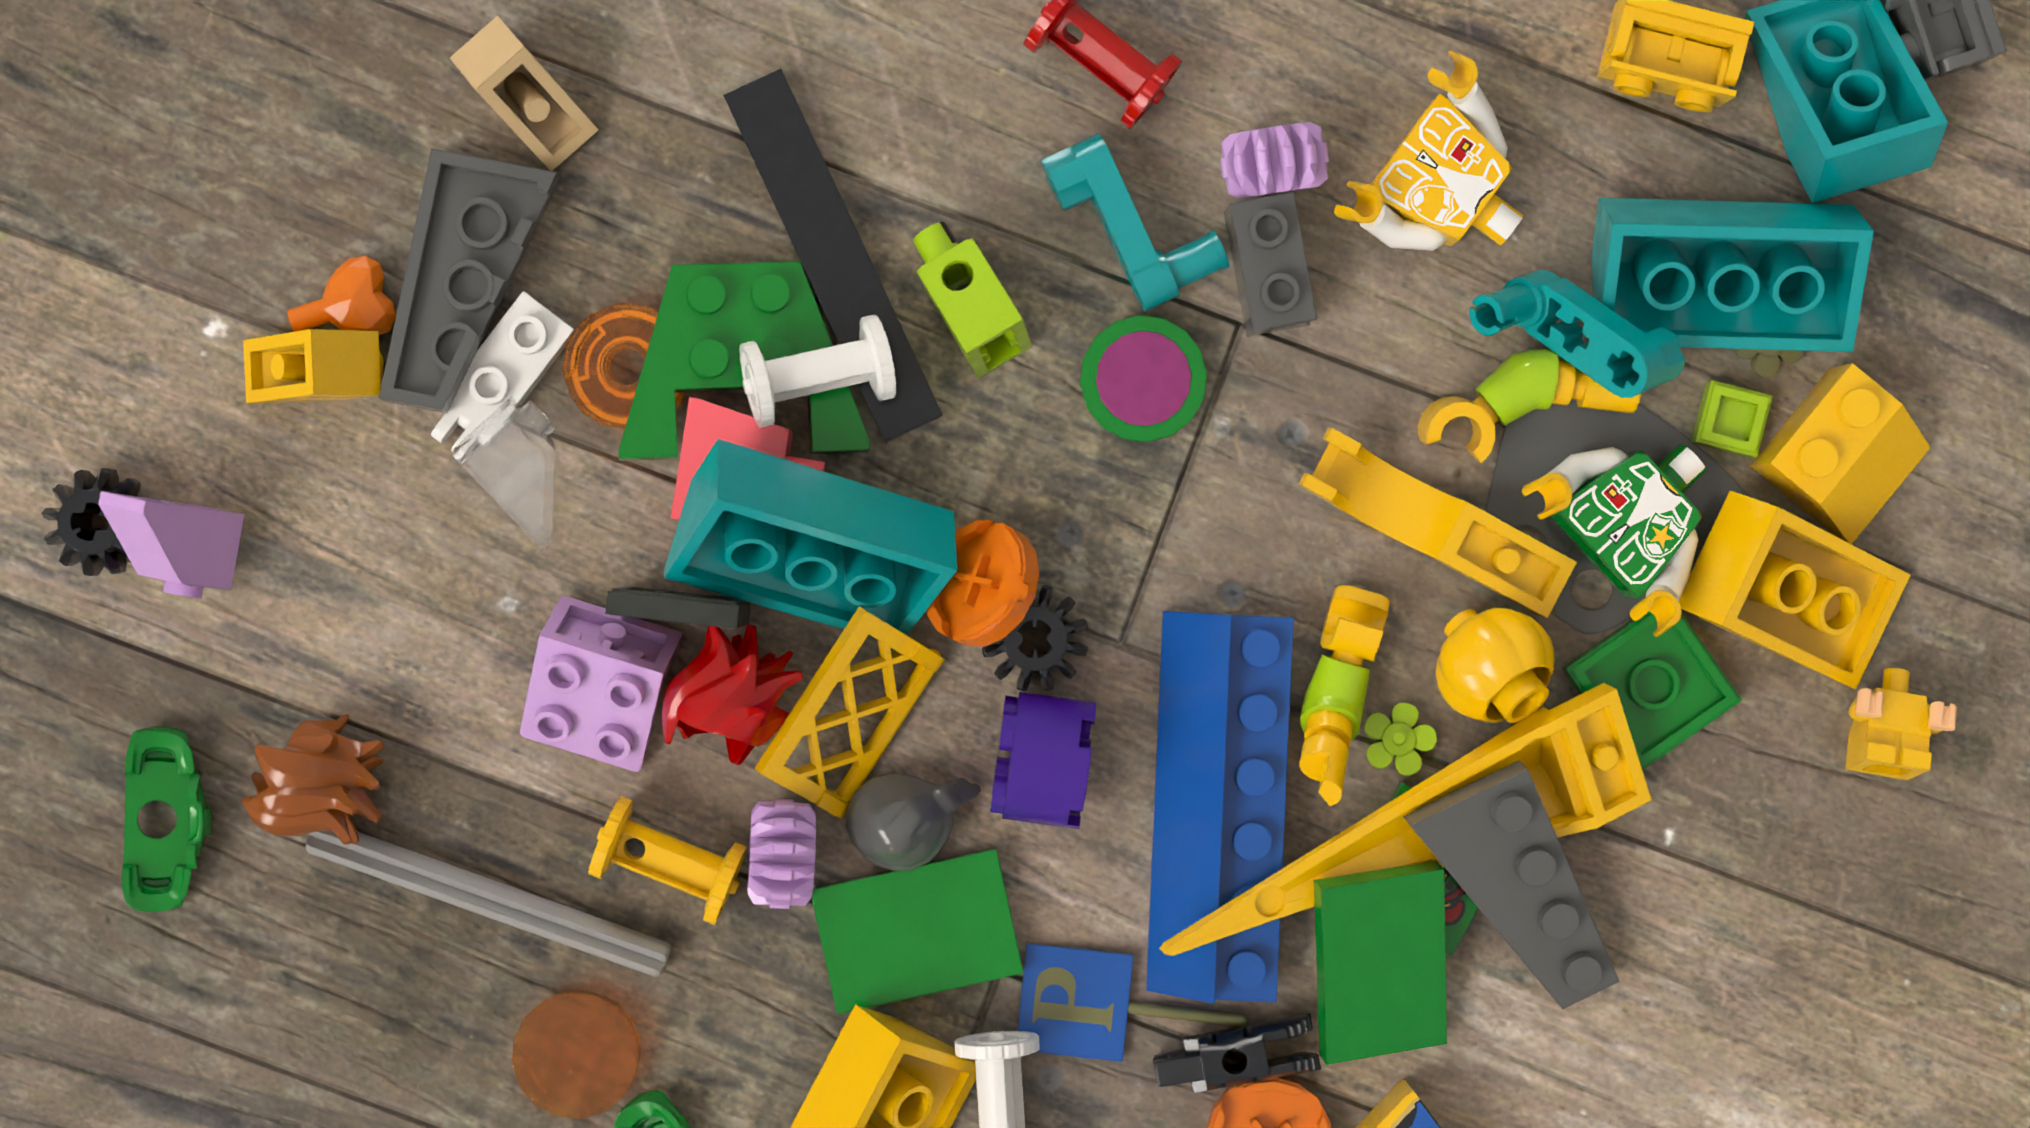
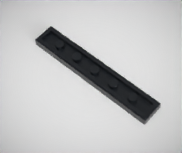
M778 69L723 95L839 344L859 340V324L862 317L877 315L883 325L894 364L896 395L892 399L879 401L869 382L858 385L884 441L887 443L942 417L943 414L782 69Z

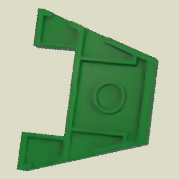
M801 262L672 265L618 450L619 461L677 459L675 392L744 390L739 353L740 344L756 342L765 361L833 346ZM849 386L807 395L810 454L857 453L870 450V440Z

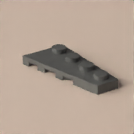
M431 148L379 399L385 402L442 413L448 412L561 179L557 172Z
M1520 760L1403 816L1562 1009L1620 982L1530 773Z

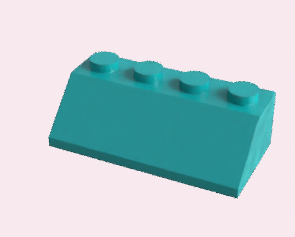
M1599 197L1591 255L1593 297L1641 331H1652L1659 327L1671 330L1679 338L1680 347L1853 352L1874 230L1854 205Z
M717 439L691 479L664 568V578L841 629H845L860 606L908 635L958 570L954 511Z

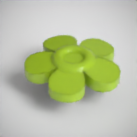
M1399 703L1393 708V724H1391L1385 714L1379 712L1370 715L1365 722L1364 729L1368 737L1374 740H1381V742L1373 743L1367 749V760L1374 768H1387L1394 756H1396L1395 767L1399 774L1403 776L1414 775L1422 767V758L1415 750L1428 752L1436 746L1437 735L1433 727L1424 724L1412 729L1419 718V712L1412 704Z

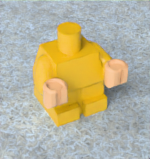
M1900 668L1884 669L1882 688H1875L1873 690L1862 688L1858 690L1857 697L1849 707L1848 714L1853 719L1848 735L1845 770L1906 781L1930 771L1932 753L1929 752L1930 736L1941 731H1953L1956 729L1957 706L1953 703H1950L1949 706H1944V702L1935 701L1928 705L1927 696L1908 693L1910 677L1908 670Z

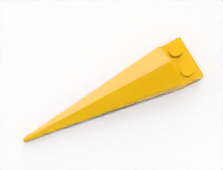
M1602 683L1550 710L1545 707L1538 709L1527 718L1509 727L1171 937L1159 949L1165 955L1175 956L1227 936L1315 907L1314 880L1430 861H1437L1444 868L1403 816L1519 760L1530 773L1557 838L1599 828L1650 802L1652 799L1617 689Z

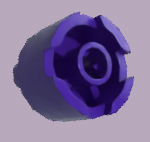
M1019 692L1018 697L1005 695L999 750L1010 751V757L997 756L990 812L1002 814V819L1074 829L1080 828V811L1083 812L1092 754L1089 736L1091 724L1094 725L1096 702Z

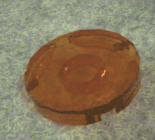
M570 989L548 996L525 1016L514 1037L512 1065L519 1087L535 1106L556 1117L584 1119L606 1112L626 1095L638 1072L641 1042L635 1023L618 1002L604 995L600 996L596 993L587 992L588 990Z

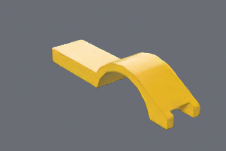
M1327 428L1322 439L1329 443L1312 476L1304 473L1298 485L1365 525L1441 562L1534 614L1544 618L1549 617L1577 564L1576 561L1469 502L1453 497L1404 473L1372 454L1361 443L1334 428Z

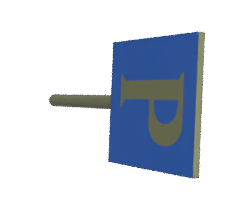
M1029 942L1026 944L1018 1031L1039 1035L1040 1049L1037 1051L1038 1053L1123 1062L1127 1014L1232 1026H1245L1248 1023V1018L1240 1013L1129 1001L1134 954Z

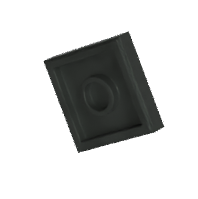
M624 586L612 588V591H608L605 614L737 629L749 625L751 603L733 597Z

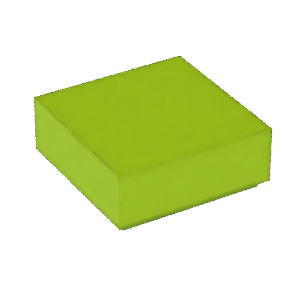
M1713 380L1706 381L1691 443L1749 458L1758 457L1773 396Z

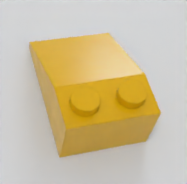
M1730 490L1689 575L1688 582L1679 599L1681 609L1856 690L1911 575L1780 507Z

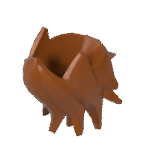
M348 714L341 716L337 720H304L296 727L284 749L260 744L256 745L254 752L262 774L254 772L251 778L257 794L252 797L247 795L241 802L251 820L261 829L275 836H300L317 831H332L343 845L350 843L355 845L359 842V836L350 814H359L376 824L383 816L363 788L370 790L380 788L379 782L368 771L383 763L384 759L373 756L384 747V742L378 739L360 743L340 735L349 719Z

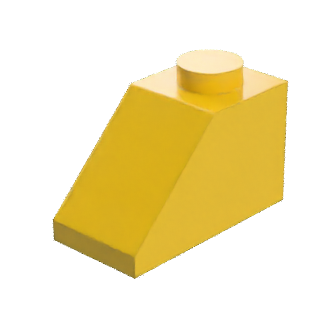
M308 329L243 340L246 404L349 400L380 395L384 360L379 350V331Z

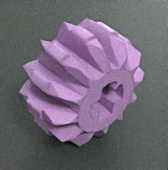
M1312 122L1280 125L1229 134L1221 142L1222 158L1220 159L1222 178H1225L1228 194L1238 199L1319 187L1328 179L1327 163L1329 162L1327 142L1324 143L1321 127Z
M774 799V801H758L752 809L747 891L753 904L770 905V908L789 909V906H806L812 898L816 853V813L809 803L794 802V799Z

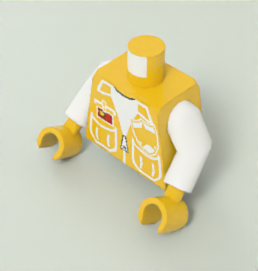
M1452 50L1448 52V55L1454 61L1453 74L1448 78L1442 71L1431 68L1427 75L1430 83L1448 92V99L1439 94L1429 104L1371 185L1354 181L1347 182L1346 186L1352 188L1357 195V203L1353 209L1342 205H1336L1334 208V213L1338 218L1358 222L1362 228L1390 248L1433 251L1443 244L1451 247L1463 237L1471 225L1501 246L1524 216L1494 194L1512 170L1511 165L1506 160L1508 147L1493 108L1476 82L1478 68L1471 58Z

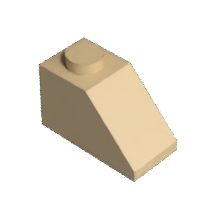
M498 15L450 57L451 61L479 95L550 171L558 167L599 131Z

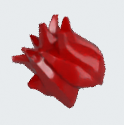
M747 625L742 640L738 634L732 637L731 643L718 626H708L705 645L701 652L669 682L664 693L662 725L665 743L671 744L676 728L680 730L683 739L690 738L694 734L712 733L722 735L726 739L730 763L741 765L755 746L760 747L771 739L790 714L775 706L786 688L803 680V674L800 670L783 672L788 661L793 656V652L788 651L776 659L774 653H769L759 660L756 626Z

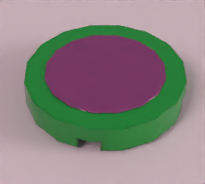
M1138 315L1115 321L1095 337L1082 361L1080 387L1086 409L1101 428L1122 440L1148 443L1171 437L1193 419L1204 400L1207 372L1201 350L1185 330L1164 318Z

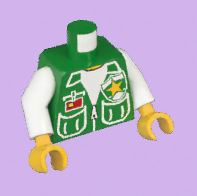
M1679 444L1657 465L1641 450L1625 454L1622 450L1615 447H1607L1569 455L1548 474L1524 485L1522 488L1524 496L1538 491L1545 500L1544 511L1537 514V517L1541 520L1550 517L1623 597L1640 598L1646 592V597L1630 610V617L1634 621H1638L1648 612H1651L1657 620V628L1653 635L1659 637L1680 620L1682 612L1679 599L1688 582L1699 541L1694 528L1702 517L1699 510L1683 493L1707 471L1703 462L1688 447Z

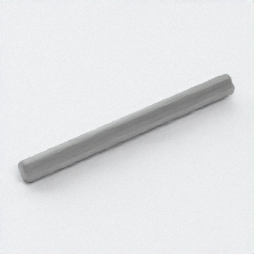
M317 831L308 835L306 851L309 854L650 976H660L669 959L671 946L668 942L358 832L359 842L357 844L343 845L332 831Z

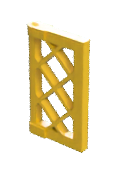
M859 606L754 769L768 779L826 810L830 815L842 819L847 812V807L855 791L864 784L929 681L945 661V658L941 656L937 649L928 648ZM868 635L878 640L880 656L850 665ZM911 659L917 663V666L900 692H897L893 664ZM882 668L886 696L856 706L852 678ZM841 681L845 710L815 719L836 684ZM888 709L867 743L862 746L858 718ZM847 722L851 750L821 759L817 732ZM806 736L811 763L794 769L787 766L785 763L801 738ZM853 762V765L835 792L825 786L823 772Z

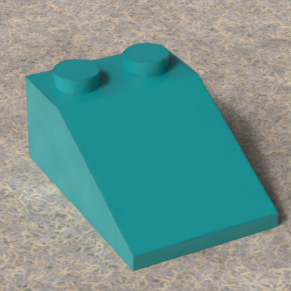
M1780 0L1746 10L1745 20L1754 22L1750 38L1786 155L1812 203L1932 167L1948 121L1880 0Z

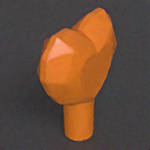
M365 255L349 258L327 281L321 299L287 310L288 319L294 332L312 329L330 322L340 330L379 331V336L391 331L397 312L394 303L382 292L385 276L381 264Z

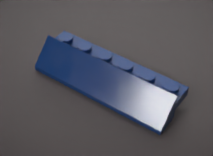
M1162 611L1146 991L1213 1004L1215 1000L1277 1002L1280 918L1175 956L1165 955L1159 948L1171 937L1283 868L1293 617Z

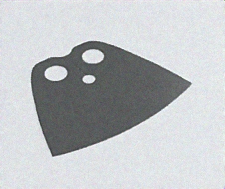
M1571 399L1567 406L1552 404L1549 410H1532L1505 426L1485 512L1514 528L1531 526L1538 529L1543 534L1547 546L1577 562L1552 610L1556 617L1585 634L1601 633L1630 620V610L1646 597V592L1640 598L1623 597L1612 585L1610 599L1603 607L1596 610H1587L1580 607L1572 595L1574 579L1583 571L1598 569L1550 517L1542 520L1537 517V514L1544 511L1545 500L1538 491L1524 496L1522 494L1524 485L1548 474L1569 455L1607 447H1615L1622 450L1625 454L1641 450L1657 465L1679 444L1685 445L1703 462L1707 469L1683 493L1702 515L1699 523L1694 528L1699 541L1691 571L1729 491L1731 490L1750 497L1699 446L1691 443V440L1683 433L1639 404L1636 411L1632 414L1578 407L1576 399Z

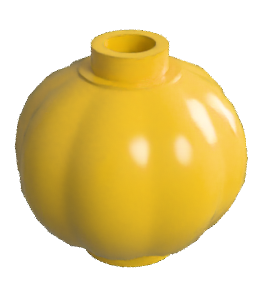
M1491 608L1479 614L1474 609H1467L1454 616L1448 622L1444 629V634L1448 638L1440 648V655L1437 659L1436 682L1443 699L1452 709L1465 717L1483 722L1497 723L1506 719L1509 723H1516L1527 718L1542 706L1549 695L1547 686L1553 674L1555 656L1552 640L1539 623L1530 616L1506 608Z

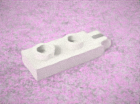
M522 291L477 350L448 412L444 413L445 415L435 426L431 436L442 444L460 425L465 430L455 442L451 451L461 459L472 450L478 441L489 446L501 433L578 331L528 293Z

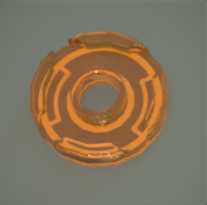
M629 303L608 306L594 314L592 313L579 322L566 343L562 371L569 394L583 414L605 427L625 430L638 381L630 385H620L611 376V360L616 353L625 349L638 351L643 360H645L658 315L656 311L647 306ZM675 392L676 408L686 392Z

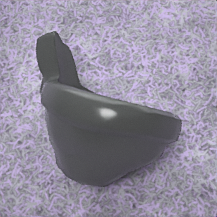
M889 773L876 776L855 791L847 807L846 828L852 843L867 860L879 867L892 871L913 870L929 863L942 850L953 828L955 810L961 804L974 799L981 789L979 785L971 784L964 778L953 780L944 785H937L912 775Z

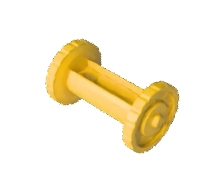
M621 795L613 807L605 826H602L597 835L599 841L595 848L588 874L602 879L614 863L705 900L703 921L716 925L729 895L735 894L740 882L736 878L748 846L735 842L724 858L632 821L634 800ZM631 838L641 840L645 845V853L640 856L629 853L626 848L627 840Z

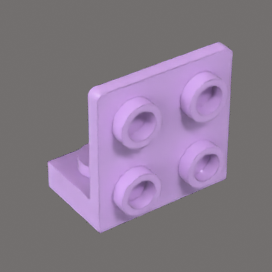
M562 595L539 635L520 735L530 740L638 772L645 761L661 689L679 652L683 632L635 617L605 614L606 608Z

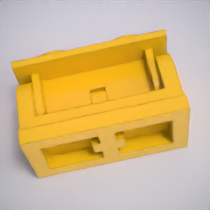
M1618 0L1614 6L1597 77L1614 81L1612 88L1623 94L1649 97L1651 91L1675 96L1674 104L1683 109L1696 112H1712L1713 106L1721 107L1736 97L1737 91L1728 89V87L1736 86L1754 22L1669 0Z

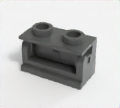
M1880 0L1925 82L1984 63L2007 51L1990 0Z
M1294 192L1230 203L1224 212L1246 336L1250 337L1309 326L1310 321L1317 320Z

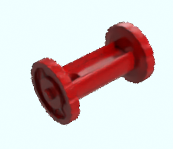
M1052 0L1047 2L1041 10L1040 17L1024 40L1023 45L1035 53L1049 41L1128 102L1120 122L1129 129H1132L1153 103L1158 104L1165 96L1163 90L1183 61L1172 53L1156 66L1078 4L1080 0ZM1068 23L1074 24L1083 31V39L1078 40L1067 31Z

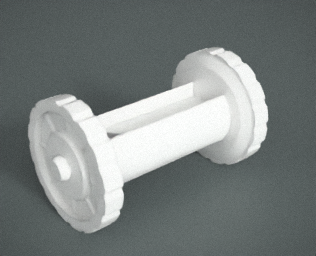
M870 315L861 318L858 341L772 360H764L756 342L740 344L739 353L743 388L745 394H747L750 409L757 426L764 428L774 425L775 402L864 382L870 383L879 401L894 398L896 395L894 364L888 339L878 316Z
M993 1031L971 1034L956 1039L954 1041L955 1055L960 1058L975 1060L979 1127L1025 1128L1021 1057L1035 1053L1040 1049L1039 1035L1026 1031Z

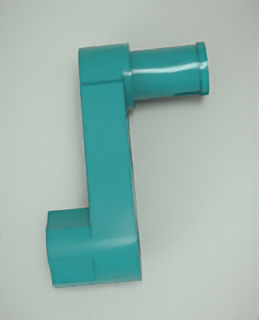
M1100 133L1040 159L1050 187L1064 212L1089 200L1092 201L1143 311L1150 310L1180 296L1178 289L1218 270L1230 267L1225 250L1214 230L1165 254H1162L1159 249L1155 251L1112 155Z
M1535 270L1515 277L1508 281L1503 289L1474 298L1472 303L1477 306H1472L1469 309L1470 321L1479 333L1485 336H1492L1515 325L1524 327L1529 335L1605 389L1621 398H1632L1676 379L1684 368L1685 358L1680 350L1679 338L1671 330L1659 327L1652 331H1641L1566 278H1560L1547 270ZM1559 318L1563 320L1559 323L1556 322ZM1582 320L1585 324L1582 328L1575 322ZM1583 334L1589 339L1586 343L1582 340Z

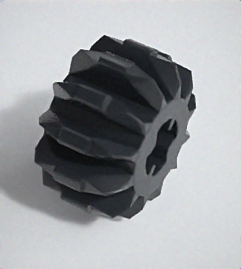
M102 468L96 478L88 470L76 471L73 478L74 488L58 484L52 489L62 506L61 508H45L41 514L47 520L57 521L58 529L49 532L43 540L48 545L65 544L60 554L59 562L64 566H74L81 562L84 575L98 576L104 569V566L111 574L124 573L127 566V554L110 524L107 530L92 528V517L94 514L105 516L99 506L101 491L137 496L141 483L134 478H127L119 483L117 470Z
M1049 585L1041 587L1038 606H1030L1023 621L1003 638V642L992 643L982 647L984 657H994L1006 652L1008 658L998 665L994 671V675L998 679L1002 680L1008 676L1015 665L1022 668L1017 679V689L1020 691H1027L1030 685L1031 671H1039L1041 685L1045 691L1053 690L1054 681L1048 668L1056 665L1064 676L1071 679L1076 674V670L1069 662L1062 658L1064 652L1067 651L1077 656H1086L1088 652L1086 645L1080 642L1067 641V634L1078 633L1087 629V621L1082 618L1063 624L1061 618L1072 610L1075 601L1068 596L1059 603L1054 611H1051L1047 608L1053 588ZM1032 620L1033 627H1036L1037 620H1040L1051 628L1046 635V639L1051 646L1041 655H1037L1035 648L1032 651V655H1027L1019 648L1023 641V636L1018 629L1027 621Z

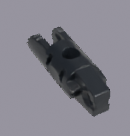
M1308 1013L1182 1037L1184 1049L1158 1054L1153 1057L1157 1084L1159 1087L1191 1082L1193 1093L1320 1070L1321 1065L1317 1053L1297 1052L1288 1056L1267 1059L1264 1045L1266 1041L1299 1037L1308 1033V1031H1312L1311 1015ZM1231 1049H1238L1245 1054V1058L1237 1064L1226 1062L1223 1056Z

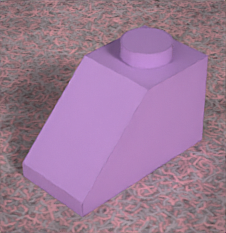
M100 492L99 506L138 575L164 580L163 592L178 596L202 598L204 587L231 590L245 514L195 504Z

